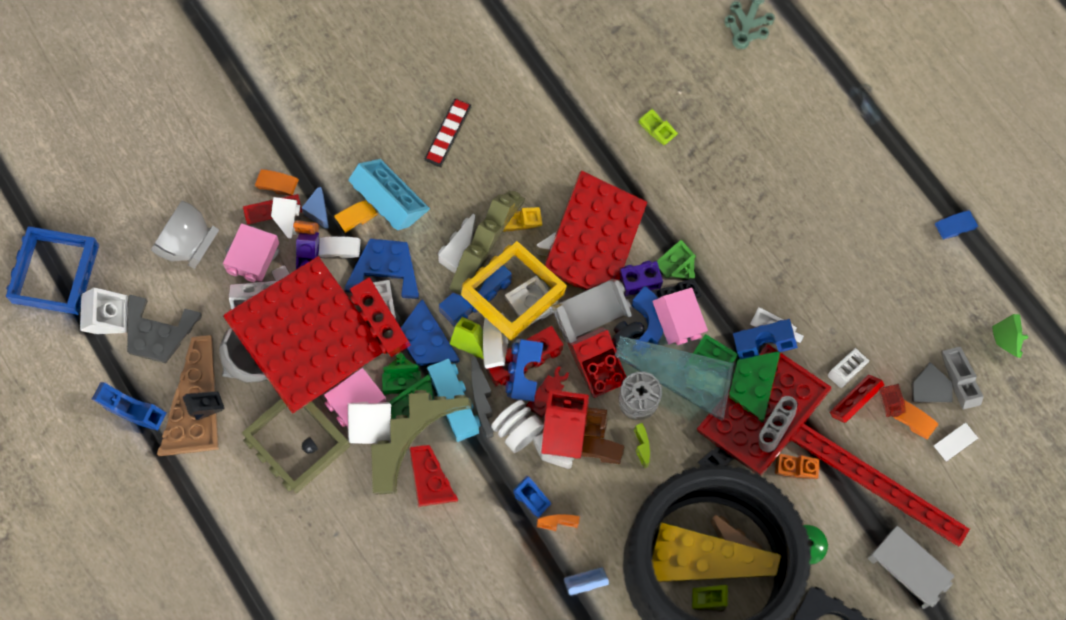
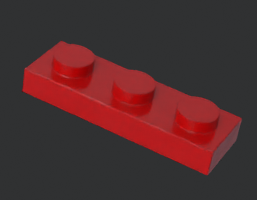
M299 194L282 197L283 199L297 200V205H300L299 213H303ZM273 200L243 206L247 225L272 220Z
M868 374L829 412L832 418L846 423L885 386L883 381Z

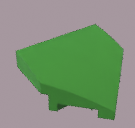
M682 240L677 242L657 260L660 273L665 278H695L694 259L696 255L693 254Z
M1012 314L992 326L993 334L999 347L1017 358H1021L1023 352L1020 349H1022L1023 341L1028 339V335L1022 334L1020 314Z

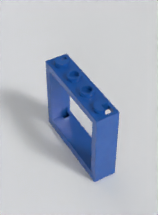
M28 226L25 236H22L21 250L17 252L16 265L11 271L10 284L6 287L8 290L6 298L13 304L79 315L81 295L86 292L99 243L93 237ZM37 240L84 248L67 303L20 295Z

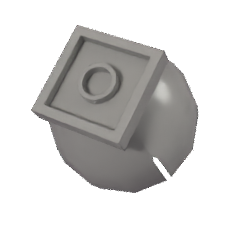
M181 201L151 251L169 261L187 260L189 262L188 265L195 269L219 229L214 226L208 228L201 212L193 205Z
M230 327L226 330L219 347L221 364L223 366L222 377L236 378L245 383L266 380L267 377Z

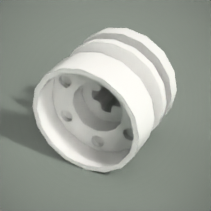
M519 400L507 407L491 426L495 432L499 431L498 436L500 438L509 434L505 444L513 453L522 450L531 443L533 438L538 436L544 428V424L536 415L527 419L531 409L529 407L525 408L526 404L523 400Z

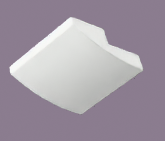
M389 402L348 403L349 443L370 444L381 440H388L390 443L391 404Z

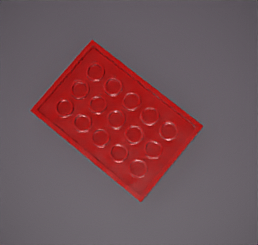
M581 170L544 265L559 279L584 291L611 279L619 281L620 269L625 266L647 202Z
M767 344L759 355L778 352V350ZM780 352L764 423L760 422L751 412L748 413L740 404L729 398V389L698 426L697 432L752 472L762 476L828 395L832 387ZM785 396H791L797 402L796 415L777 447L771 452H765L759 447L760 432L780 399ZM784 406L783 409L791 410L792 407ZM778 421L773 423L775 426L783 425L781 422ZM769 437L763 439L767 443L773 441Z

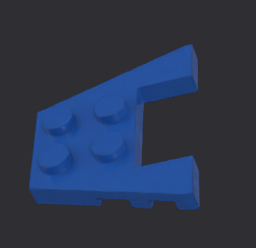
M369 239L345 285V292L352 293L350 288L364 281V277L367 275L403 279L402 298L419 299L408 243Z

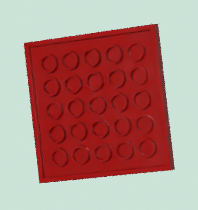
M319 256L223 315L292 414L383 353L378 345L381 342L377 337L374 338L368 324L363 320L358 310Z

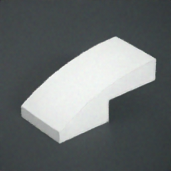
M354 237L320 238L318 255L321 258L339 256L342 259L359 257L361 239Z
M390 280L373 282L396 319ZM381 314L376 316L377 322L383 319Z
M964 423L935 444L934 447L947 462L977 440L978 437Z

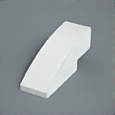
M485 318L483 327L484 366L487 369L504 365L508 340L501 331Z

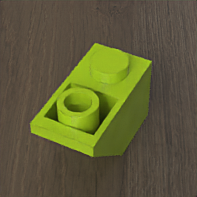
M461 317L455 326L450 345L473 354L475 357L484 359L483 330L480 324Z

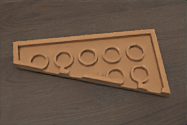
M211 335L191 338L184 369L180 375L179 386L176 389L169 412L166 430L163 432V440L158 449V456L219 450L217 413L201 420H196L194 415L188 414L182 398L188 393L216 391L213 337Z

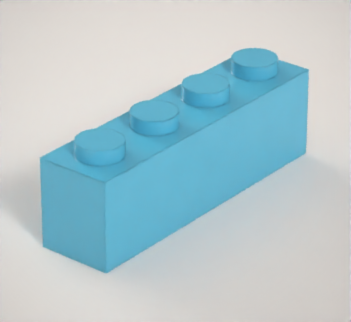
M446 359L427 367L438 397L444 396L446 399H454L455 395H464L466 388L462 380L458 381L456 375L459 373L455 363L451 364L450 360ZM471 409L456 411L446 415L457 442L479 434L481 423L478 416L473 415Z

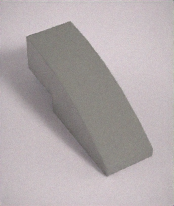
M961 346L942 351L949 379L952 382L953 390L962 409L980 406L984 396L976 383L977 376Z

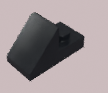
M219 391L188 393L182 397L188 414L194 415L196 420H201L225 409Z

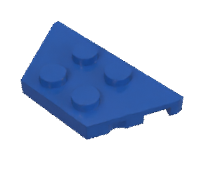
M423 299L420 300L401 327V330L411 344L407 350L418 366L436 364L446 359H449L450 362L459 363L460 359Z

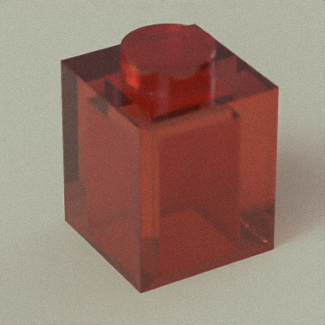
M899 383L879 388L886 417H897L902 413H906L905 402Z

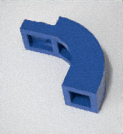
M646 286L632 302V307L641 313L647 322V331L632 348L631 353L637 357L641 352L645 354L651 345L656 348L663 334L661 323L652 302L658 299V297Z
M100 382L91 399L102 405L109 412L153 430L159 429L167 414L157 406L131 398L105 382Z

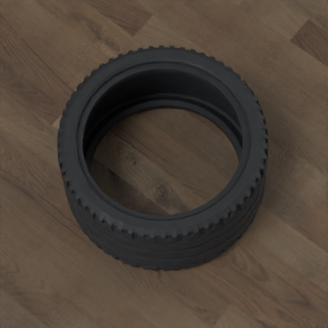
M714 464L700 465L699 468H696V466L683 470L680 474L679 472L657 486L645 499L637 512L628 533L623 554V574L626 590L629 593L634 609L638 611L639 617L642 620H702L679 608L660 586L652 563V538L658 524L677 509L696 503H718L734 508L749 517L767 538L772 553L781 555L773 589L766 605L761 612L745 620H787L793 614L805 593L811 564H809V561H811V547L808 545L809 536L807 535V529L803 527L804 521L800 517L798 510L795 511L794 504L788 499V496H784L780 488H777L772 482L769 483L766 481L767 478L759 476L756 472L753 474L748 469L745 470L738 466L734 468L732 465L718 464V466H714Z

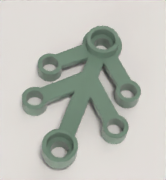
M752 0L753 3L747 17L739 1L731 3V12L736 13L743 26L740 31L735 23V17L732 15L726 16L724 24L731 29L734 35L732 43L736 48L745 49L749 46L750 41L758 38L764 40L768 37L769 30L766 27H761L759 31L748 34L752 28L763 24H773L775 16L772 13H766L765 16L754 20L759 5L763 4L765 0Z

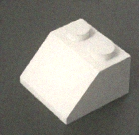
M92 288L81 295L80 331L94 334L127 332V295L98 288Z

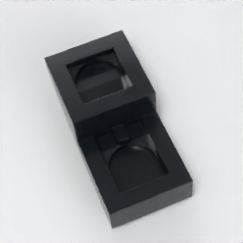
M717 446L698 461V464L728 465L734 458Z

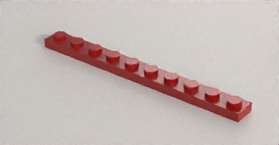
M803 424L791 439L792 442L958 547L963 543L970 528L807 425Z

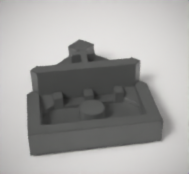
M931 362L912 379L913 402H953L952 382Z

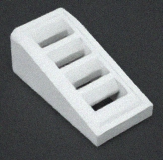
M855 348L831 369L828 377L839 388H843L869 363V360ZM852 357H854V358L860 363V365L857 364V363L852 359Z

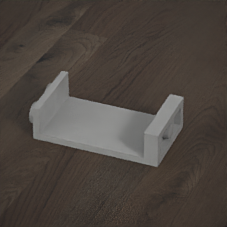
M611 279L552 305L551 308L564 340L568 343H573L577 341V336L621 316H632L630 312L632 309L628 299H625L623 294L625 292L623 284L618 280Z
M898 526L886 536L867 558L873 564L878 561L924 602L921 605L923 609L928 606L933 607L940 600L938 595L942 591L946 592L953 584L951 580L954 575Z

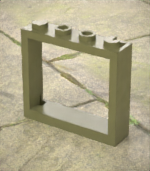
M281 398L242 432L245 437L243 442L249 449L255 448L258 452L255 455L262 463L267 462L271 466L269 470L276 478L280 476L284 480L282 485L289 492L293 490L297 494L350 447V444L326 416L310 402L303 408L337 444L294 481L253 437L254 434L287 407Z

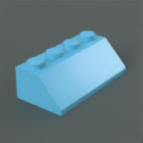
M381 159L359 163L348 179L353 187L365 197L366 201L371 203L378 210V213L384 216L390 222V225L397 230L410 227L430 209Z

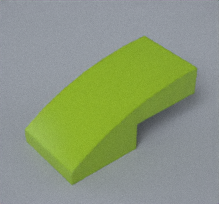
M653 109L637 121L653 138L664 146L678 134L668 121H663Z
M640 423L634 428V433L640 443L635 452L645 469L650 462V445L643 423Z

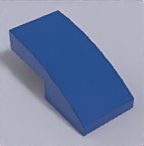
M969 210L936 222L935 226L944 240L956 237L960 233L974 230L978 227V224Z

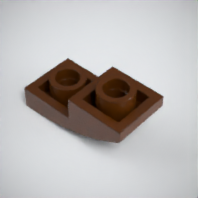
M584 436L581 457L600 458L601 463L620 464L625 447L610 440Z

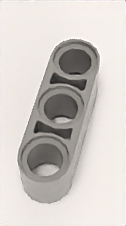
M785 396L780 399L761 430L759 447L763 451L771 452L777 447L795 417L797 402L793 397ZM784 406H790V407H792V409H791V410H785V409H783V407H784ZM778 421L781 422L783 425L775 426L773 423ZM769 437L773 441L767 443L763 439Z

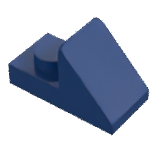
M526 476L513 490L515 498L523 502L537 518L552 504L529 476Z

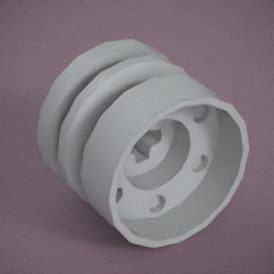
M647 372L630 374L623 381L618 397L621 411L628 418L634 420H645L651 417L656 412L662 397V387L659 380ZM639 391H643V396L639 395Z

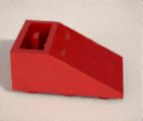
M601 327L576 338L577 341L573 343L567 342L573 359L593 398L622 386L623 381L627 377L607 329Z
M549 389L541 454L581 459L589 395Z

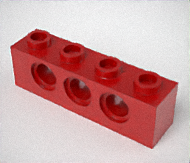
M370 277L350 288L353 294L350 296L355 306L359 305L362 311L359 313L365 322H370L372 327L369 330L374 338L379 337L381 343L378 345L384 354L388 353L390 357H393L411 346ZM367 299H374L373 304L370 306H365V301ZM383 315V319L380 322L374 321L375 316ZM386 331H393V335L390 338H384Z
M552 326L526 339L542 342L547 350L542 352L540 362H529L526 364L523 371L524 375L528 372V369L532 367L537 368L543 365L548 358H556L562 353L564 344ZM512 347L507 349L504 365L513 361ZM504 365L485 368L496 387L499 385L504 386L510 380V373L503 368Z

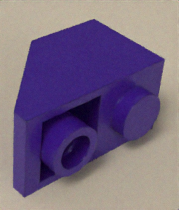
M315 232V235L299 233L296 239V270L318 257V232Z

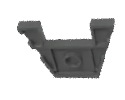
M129 295L127 352L130 355L166 364L181 345V341L192 331L195 323L202 318V313L184 309L179 325L176 327L142 318L148 302L147 299Z

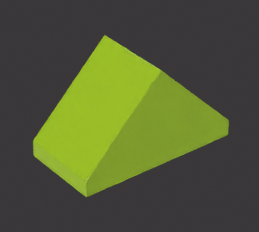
M728 585L692 588V609L724 611L728 607Z

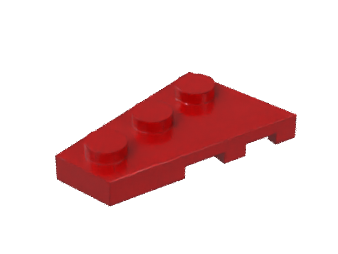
M431 446L410 447L409 451L418 507L458 502V498L454 494L447 477H445Z

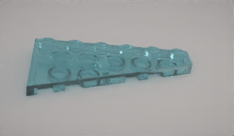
M623 336L619 337L615 357L640 372L652 374L663 386L721 421L724 419L734 363Z

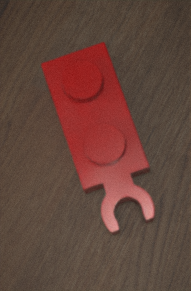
M560 366L555 369L553 378L550 375L546 377L536 391L534 401H529L526 407H529L533 413L541 418L546 413L549 389L562 391L564 385L561 382H565L569 377L568 372L564 376L558 374L561 370Z

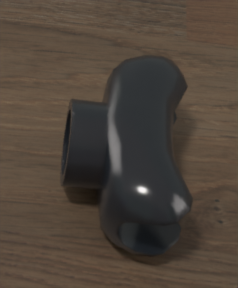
M626 321L617 324L613 330L616 334L612 337L616 351H622L628 342L634 338L641 337L645 332L644 325L640 322L627 324Z

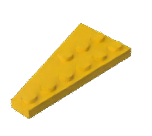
M661 523L652 556V563L658 582L776 576L781 555Z

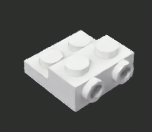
M536 275L507 293L505 299L516 315L520 317L548 292V287ZM548 308L530 325L539 319L543 320L553 314L552 308Z

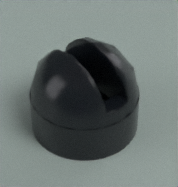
M310 436L302 442V450L307 454L319 450Z

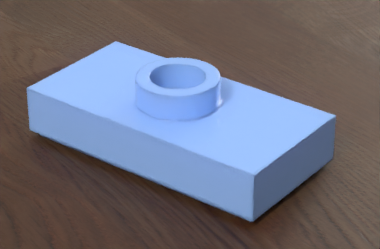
M603 567L564 578L569 595L609 585Z

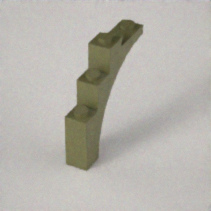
M508 191L504 195H497L492 200L485 220L478 225L471 245L462 254L450 285V290L461 295L462 284L468 278L472 279L476 272L484 266L504 228L525 201V198L521 197L518 192Z
M416 390L414 394H409L410 418L407 415H398L396 419H390L391 443L388 440L377 441V444L371 445L373 493L377 495L397 493V481L401 463L415 438L428 425L439 418L456 411L472 409V401L466 398V395H455L454 399H446L444 396L434 397V400H432V395L426 393V390Z

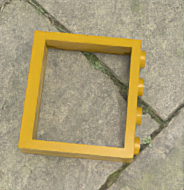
M516 241L513 245L509 244L506 246L502 254L494 256L485 268L481 267L472 279L468 278L462 284L461 296L512 341L564 295L567 285ZM515 255L552 289L511 323L483 298L475 288Z

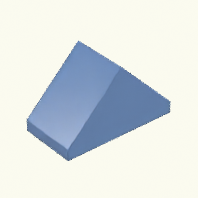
M318 187L303 205L302 210L304 216L318 223L323 228L328 229L322 188Z

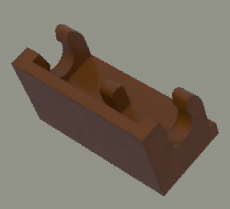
M588 407L584 436L604 439L608 422L606 409Z

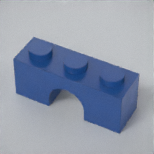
M790 319L779 320L775 323L760 325L756 328L733 333L740 359L759 356V348L764 343H774L778 348V352L798 348Z
M516 338V342H513L511 353L514 354L513 361L509 363L508 368L510 380L507 381L505 386L507 397L534 401L537 382L526 379L523 371L529 362L541 361L542 342Z

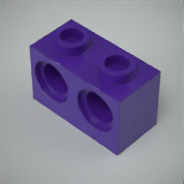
M645 261L637 266L627 265L620 269V282L624 286L625 297L638 294L645 286L651 291L661 289L663 280L657 261ZM645 273H652L654 277L649 278ZM627 277H633L636 281L630 282L627 280Z

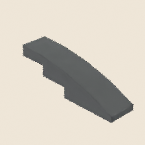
M473 357L471 378L474 403L487 440L494 437V431L488 421V418L493 416V411L487 400L488 397L492 396L491 388L476 357Z

